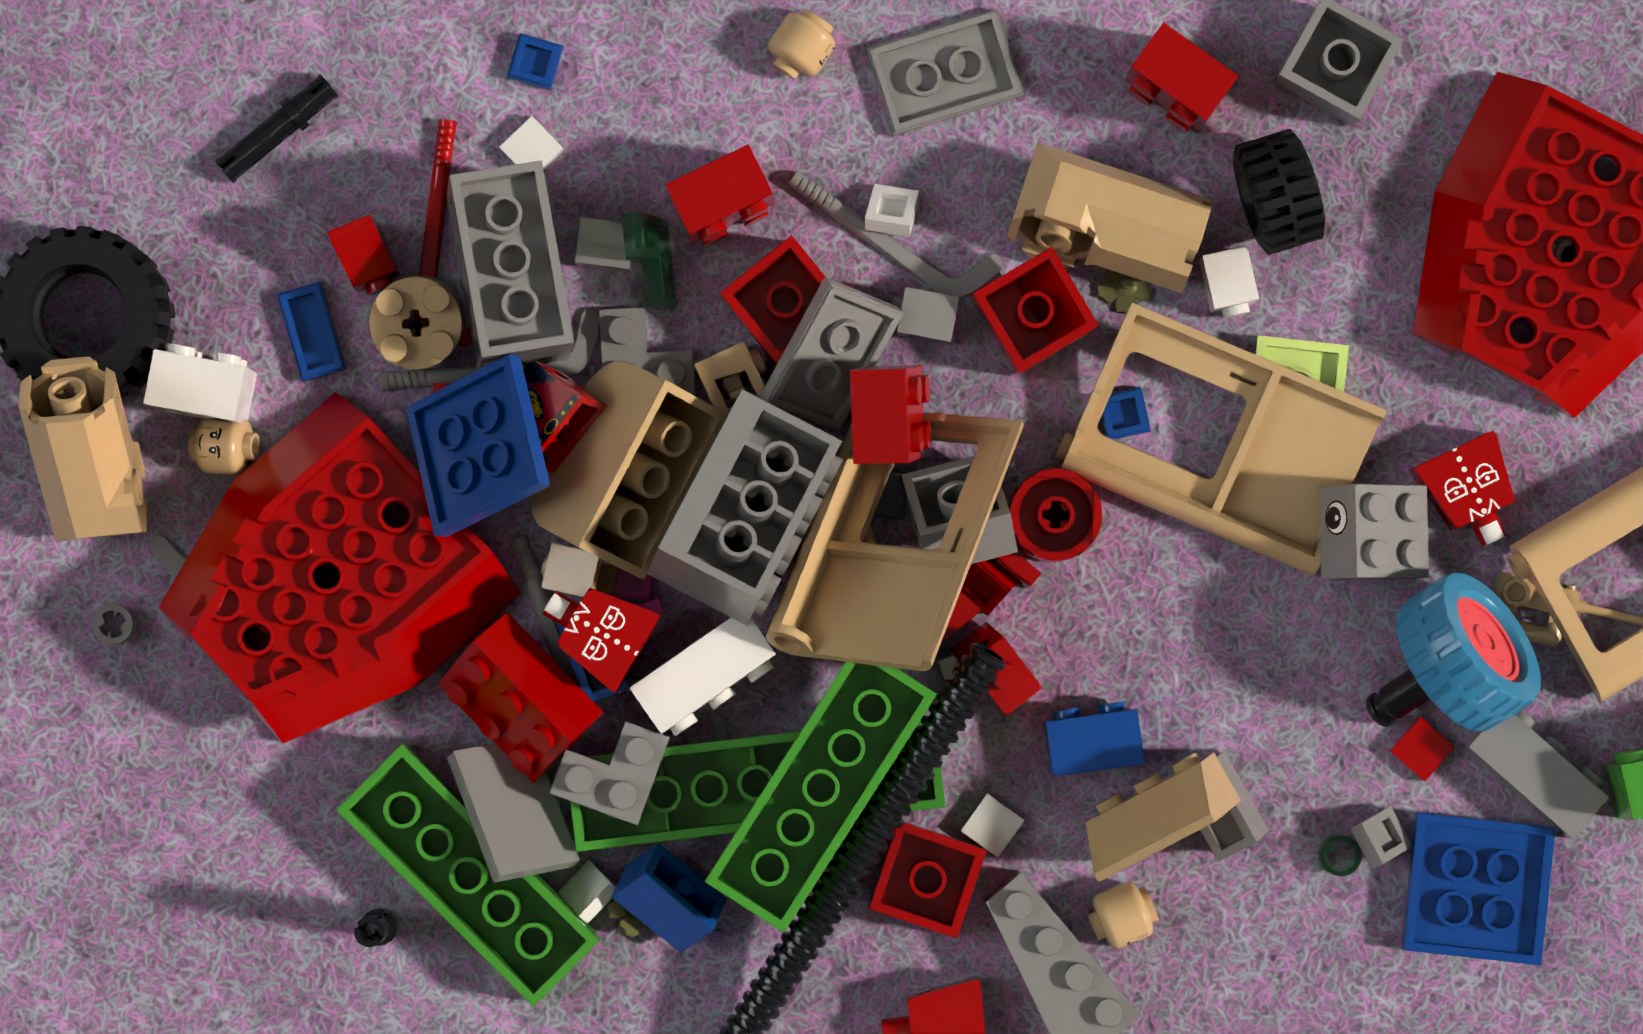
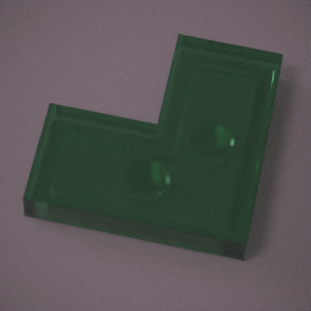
M637 211L621 213L626 260L640 262L642 265L646 308L657 311L676 309L677 300L668 221L664 218Z

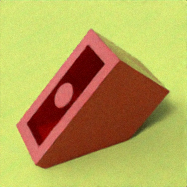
M370 214L327 232L353 288L357 292L366 290L368 295L382 292L388 285L392 284L391 278L400 275L381 228Z

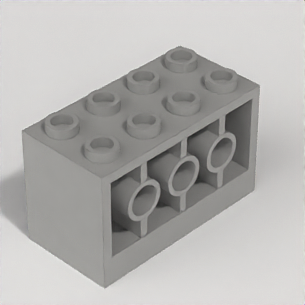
M542 160L449 175L446 197L477 370L507 354L520 356L523 367H526L529 362L534 360L543 364L568 360L574 345V337Z
M742 389L658 546L647 574L745 625L748 624L753 612L762 616L781 581V578L774 575V572L781 576L784 575L802 538L794 535V533L802 537L804 536L823 500L822 498L825 496L843 459L835 455L842 441Z

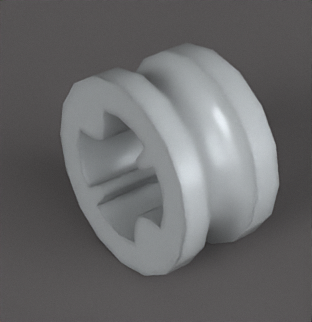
M119 604L102 606L96 611L92 619L94 635L105 644H123L135 632L136 621L133 613L128 608ZM114 611L115 617H119L121 613L126 621L120 626L122 634L115 638L113 632H109L107 636L102 629L108 623L105 616Z

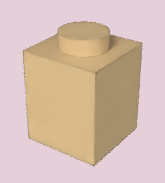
M551 543L549 554L545 557L542 564L543 581L541 588L551 591L558 590L563 594L580 598L584 597L589 588L611 595L618 567L585 550Z

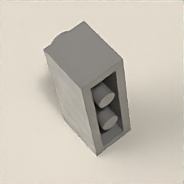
M1523 710L1488 731H1475L1462 747L1551 826L1556 828L1565 838L1574 839L1610 798L1601 790L1604 782L1595 773L1585 766L1578 770L1565 759L1570 753L1561 743L1550 735L1544 740L1531 729L1535 722Z

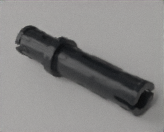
M319 74L315 80L289 100L286 97L279 102L282 106L224 155L215 160L216 164L222 168L223 173L230 181L235 183L239 177L300 128L304 131L310 126L307 121L334 99H337L339 95L332 89L327 80Z
M381 908L373 909L357 922L359 925L354 929V935L357 942L365 947L385 945L392 941L397 934V919L390 911L385 912V909ZM374 924L378 927L379 933L376 931Z

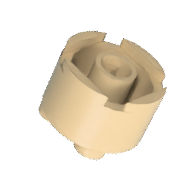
M427 275L405 277L388 285L377 296L371 308L369 318L370 334L378 351L384 359L407 369H425L445 360L459 346L466 327V313L461 299L447 284ZM414 309L419 310L420 317L428 318L429 325L421 329V334H416L415 327L408 326L407 319L414 316Z

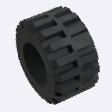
M1286 129L1235 145L1233 169L1239 196L1255 240L1265 253L1271 255L1323 239L1325 213L1319 186L1308 154L1291 129Z

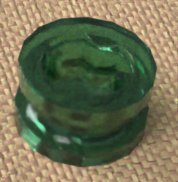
M1334 835L1324 840L1318 854L1320 864L1324 870L1332 875L1341 877L1355 872L1362 859L1361 848L1358 843L1351 837L1344 835ZM1338 842L1346 843L1347 845L1344 849H1351L1353 854L1352 860H1346L1344 868L1341 869L1333 867L1336 861H1328V851L1336 850Z

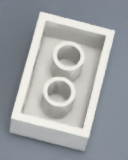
M729 618L629 689L661 734L671 730L674 736H678L699 721L694 713L709 703L711 708L715 710L736 695L732 686L747 677L751 683H754L774 669L770 660L777 656V654L752 618H750L747 625Z

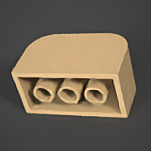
M615 361L597 371L584 387L601 399L607 407L554 473L547 471L550 486L532 495L531 508L533 517L540 527L644 580L658 546L728 414L673 383L626 361Z

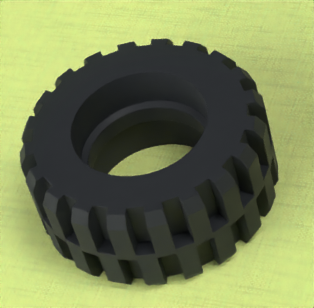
M77 226L76 230H67L64 227L50 230L49 237L41 239L36 236L27 242L26 245L29 249L21 256L17 253L13 254L7 262L11 266L5 277L0 276V346L3 350L0 355L6 365L13 368L17 373L16 377L22 381L31 375L32 381L42 375L41 367L50 360L70 358L59 353L48 342L42 328V312L47 297L61 281L75 274L88 273L101 276L110 281L121 294L125 304V320L120 335L108 350L92 359L97 361L100 370L105 372L107 367L115 372L121 399L129 396L128 391L133 387L141 388L147 383V375L150 371L154 349L164 351L166 343L172 344L174 330L170 329L171 318H175L174 303L170 302L168 292L171 291L166 278L161 276L157 270L158 266L149 256L119 235L105 229L104 231L95 230L91 226Z

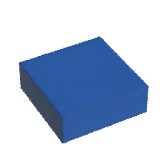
M520 33L507 78L551 91L564 46Z
M1141 387L1111 393L1101 416L1105 436L1119 439L1151 432Z

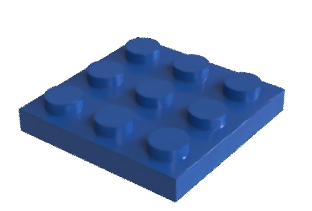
M507 354L405 407L435 536L448 537L550 486L520 356Z
M1415 812L1413 847L1411 851L1401 949L1542 966L1556 828Z

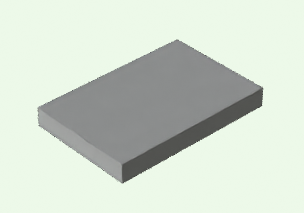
M997 8L867 48L893 136L1024 96Z
M824 277L759 397L782 410L839 431L851 410L850 370L876 365L904 312L895 305Z
M496 744L455 750L448 756V762L493 883L572 868L580 861L556 796L550 794L552 786L547 772L532 783L524 773L518 771L513 766L508 756Z

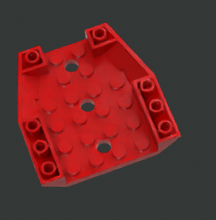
M1496 72L1433 194L1412 334L1451 355L1459 351L1535 391L1536 393L1533 398L1571 418H1575L1643 353V135L1548 85ZM1607 157L1615 162L1617 176L1613 181H1602L1595 175L1594 163L1597 158ZM1567 238L1574 244L1576 253L1571 262H1560L1553 256L1552 244L1555 239ZM1521 318L1531 323L1534 335L1529 343L1520 344L1513 340L1510 335V325L1513 320Z
M335 392L232 481L159 605V609L189 642L193 640L252 704V711L284 744L419 686L520 596V592L492 550L470 526L448 537L434 535L420 472L366 414ZM391 504H399L408 511L409 520L400 528L388 526L382 518L383 510ZM321 565H331L339 572L340 581L331 589H322L313 581L312 575L314 570ZM260 626L267 630L270 636L268 646L260 651L248 649L242 640V636L248 628Z

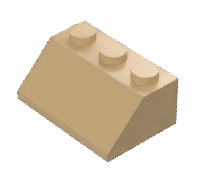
M1196 752L1171 765L1175 773L1161 780L1158 773L1152 774L1133 785L1137 793L1124 800L1120 793H1117L1095 805L1099 813L1086 822L1093 872L1098 882L1216 822L1241 801L1214 752L1202 759H1199Z

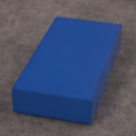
M319 281L276 294L302 382L347 370L322 282Z

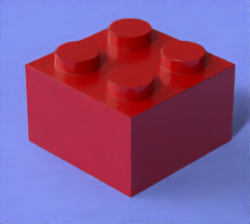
M1163 22L1131 66L1124 81L1131 85L1128 92L1139 102L1150 106L1154 101L1168 111L1165 119L1174 127L1185 133L1190 128L1199 133L1230 90L1238 75Z
M749 144L665 184L668 197L691 244L701 240L704 247L725 238L728 235L727 227L741 220L745 227L761 221L769 216L768 207L774 205L773 193Z
M791 235L721 291L720 296L771 361L777 365L826 276Z
M922 365L873 366L850 370L853 464L910 463L924 458L925 449L931 448L932 431L930 422L924 421L923 403H929L930 381L928 375H922Z
M904 821L901 828L894 829L896 836L889 842L868 907L871 910L958 938L987 850Z

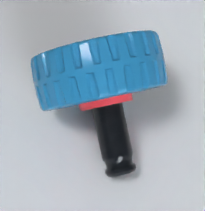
M1449 573L1424 587L1401 606L1397 614L1396 630L1402 653L1410 669L1381 687L1377 694L1369 695L1366 700V708L1371 718L1378 725L1388 727L1394 723L1395 719L1406 716L1431 699L1446 716L1460 726L1472 731H1488L1510 719L1536 699L1541 687L1540 669L1528 637L1504 602L1490 588L1476 578L1464 573Z

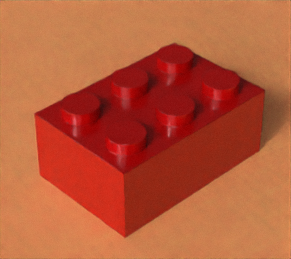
M508 612L471 642L438 683L454 704L460 706L478 725L482 734L491 739L508 756L513 766L518 771L524 773L532 783L563 757L566 749L571 750L604 713Z

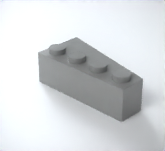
M1020 871L1015 873L984 900L1049 1034H1120L1141 1016Z

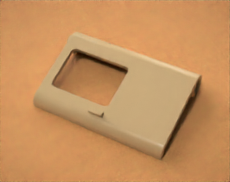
M1131 303L1073 435L1064 433L1054 458L1062 461L1060 469L1073 471L1086 481L1314 576L1321 565L1320 487L1351 485L1377 428L1388 410L1135 303ZM1133 352L1141 353L1238 394L1246 400L1243 413L1218 469L1212 477H1203L1100 433L1098 423L1129 354Z
M923 412L924 421H929L931 424L932 441L978 445L942 542L937 548L931 550L864 542L894 463L853 464L851 423L838 455L843 461L813 517L766 634L767 641L778 650L796 656L915 671L930 670L1024 427L1023 422L1019 420L951 415L941 412Z
M1643 467L1510 545L1512 555L1507 557L1509 566L1520 581L1527 578L1529 582L1534 584L1599 703L1643 677V628L1603 652L1598 651L1562 588L1560 576L1564 571L1643 525Z

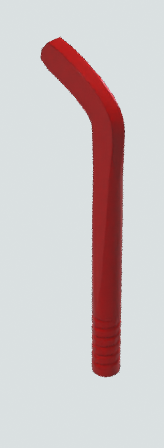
M439 119L438 122L439 130L437 131L436 152L434 153L419 275L437 278L447 202L446 196L451 171L450 165L452 164L451 157L453 156V142L457 122L453 120ZM415 310L416 318L423 327L428 326V318L420 317L419 310ZM465 327V332L459 346L469 348L472 345L470 328Z

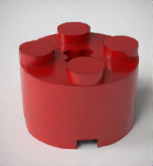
M1052 468L1035 473L1017 488L1009 503L1016 545L1028 556L1042 562H1064L1080 555L1094 542L1102 524V505L1095 490L1080 475L1066 469ZM1052 504H1057L1059 512L1066 513L1067 517L1066 520L1058 523L1057 528H1051L1050 520L1043 519L1042 512L1050 510Z

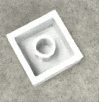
M168 343L167 351L154 349L143 402L144 405L157 411L200 419L219 418L241 425L244 419L248 421L257 373L247 368L248 361L241 360L239 356L219 352L213 353L212 360L202 358L203 353L196 351L195 348Z

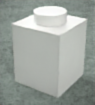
M1247 246L1203 255L1198 261L1210 312L1222 311L1223 319L1250 313L1249 305L1256 303L1259 300V295Z

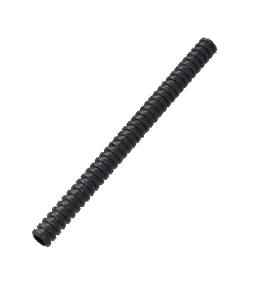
M978 642L969 644L968 650L970 653L962 655L960 658L961 667H954L952 671L954 678L945 681V692L939 691L936 695L939 701L937 704L931 703L929 706L931 713L929 716L925 715L922 717L921 723L923 726L915 728L913 731L915 738L906 742V752H900L897 756L899 763L891 765L889 769L891 775L884 776L882 780L884 786L875 790V800H869L866 804L868 811L861 812L859 815L860 823L854 824L850 829L852 835L846 836L843 840L844 848H838L835 853L837 859L829 862L827 865L829 871L822 873L820 876L821 883L815 884L812 889L813 896H807L804 901L805 908L801 907L796 914L798 919H793L789 924L791 930L782 933V944H775L773 947L775 954L769 955L766 958L767 967L759 969L758 975L760 978L751 981L750 987L752 990L744 992L742 995L744 1002L737 1003L735 1006L736 1015H729L727 1018L729 1025L723 1026L720 1029V1034H763V1031L771 1029L772 1022L770 1020L779 1017L780 1011L778 1008L785 1007L788 1003L786 996L793 995L795 992L794 983L798 984L803 980L801 973L810 969V959L814 960L817 958L818 951L816 949L825 946L826 940L824 937L831 936L834 932L832 925L840 923L842 919L840 912H846L849 909L848 900H854L857 896L855 889L864 886L865 881L863 877L870 876L873 872L871 865L878 864L880 861L879 852H886L888 849L886 841L895 838L896 833L894 829L901 828L904 824L902 820L903 815L909 816L912 812L909 807L910 804H917L919 801L918 792H924L927 788L925 781L934 778V767H941L943 764L942 755H949L951 751L949 744L956 743L959 739L957 732L964 731L967 727L964 721L966 718H973V707H980L982 704L981 695H987L990 691L988 684L997 681V670H1004L1006 667L1004 659L992 649Z

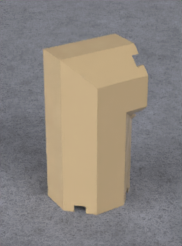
M1037 142L1007 237L1014 242L1016 236H1018L1024 242L1021 250L1031 258L1053 247L1065 268L1074 267L1076 259L1086 258L1084 266L1097 265L1182 293L1193 267L1191 265L1195 254L1198 253L1211 212L1212 199Z
M88 356L50 360L41 367L42 375L32 381V377L29 375L21 381L18 407L55 541L147 533L148 503L147 499H143L141 478H145L144 463L139 443L131 439L115 372L107 367L105 372L100 370L97 361Z

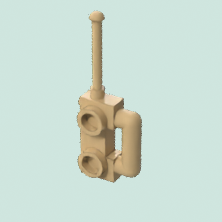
M1498 573L1494 593L1504 602L1514 616L1517 614L1519 606L1548 613L1546 626L1517 620L1529 641L1551 647L1557 646L1561 642L1562 635L1534 584L1529 582L1527 578L1520 581L1512 573ZM1567 585L1566 588H1563L1576 613H1589L1643 626V617L1587 604V601L1580 600L1581 592L1575 591V586Z

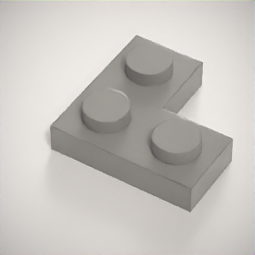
M645 307L599 310L602 367L615 361H626L696 396L693 350L647 352Z
M626 721L610 765L566 749L550 794L638 825L670 737Z

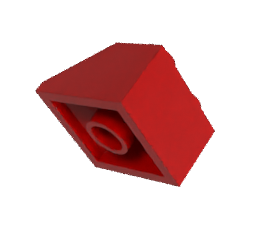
M1053 247L1048 248L972 293L971 300L1017 377L1099 327Z

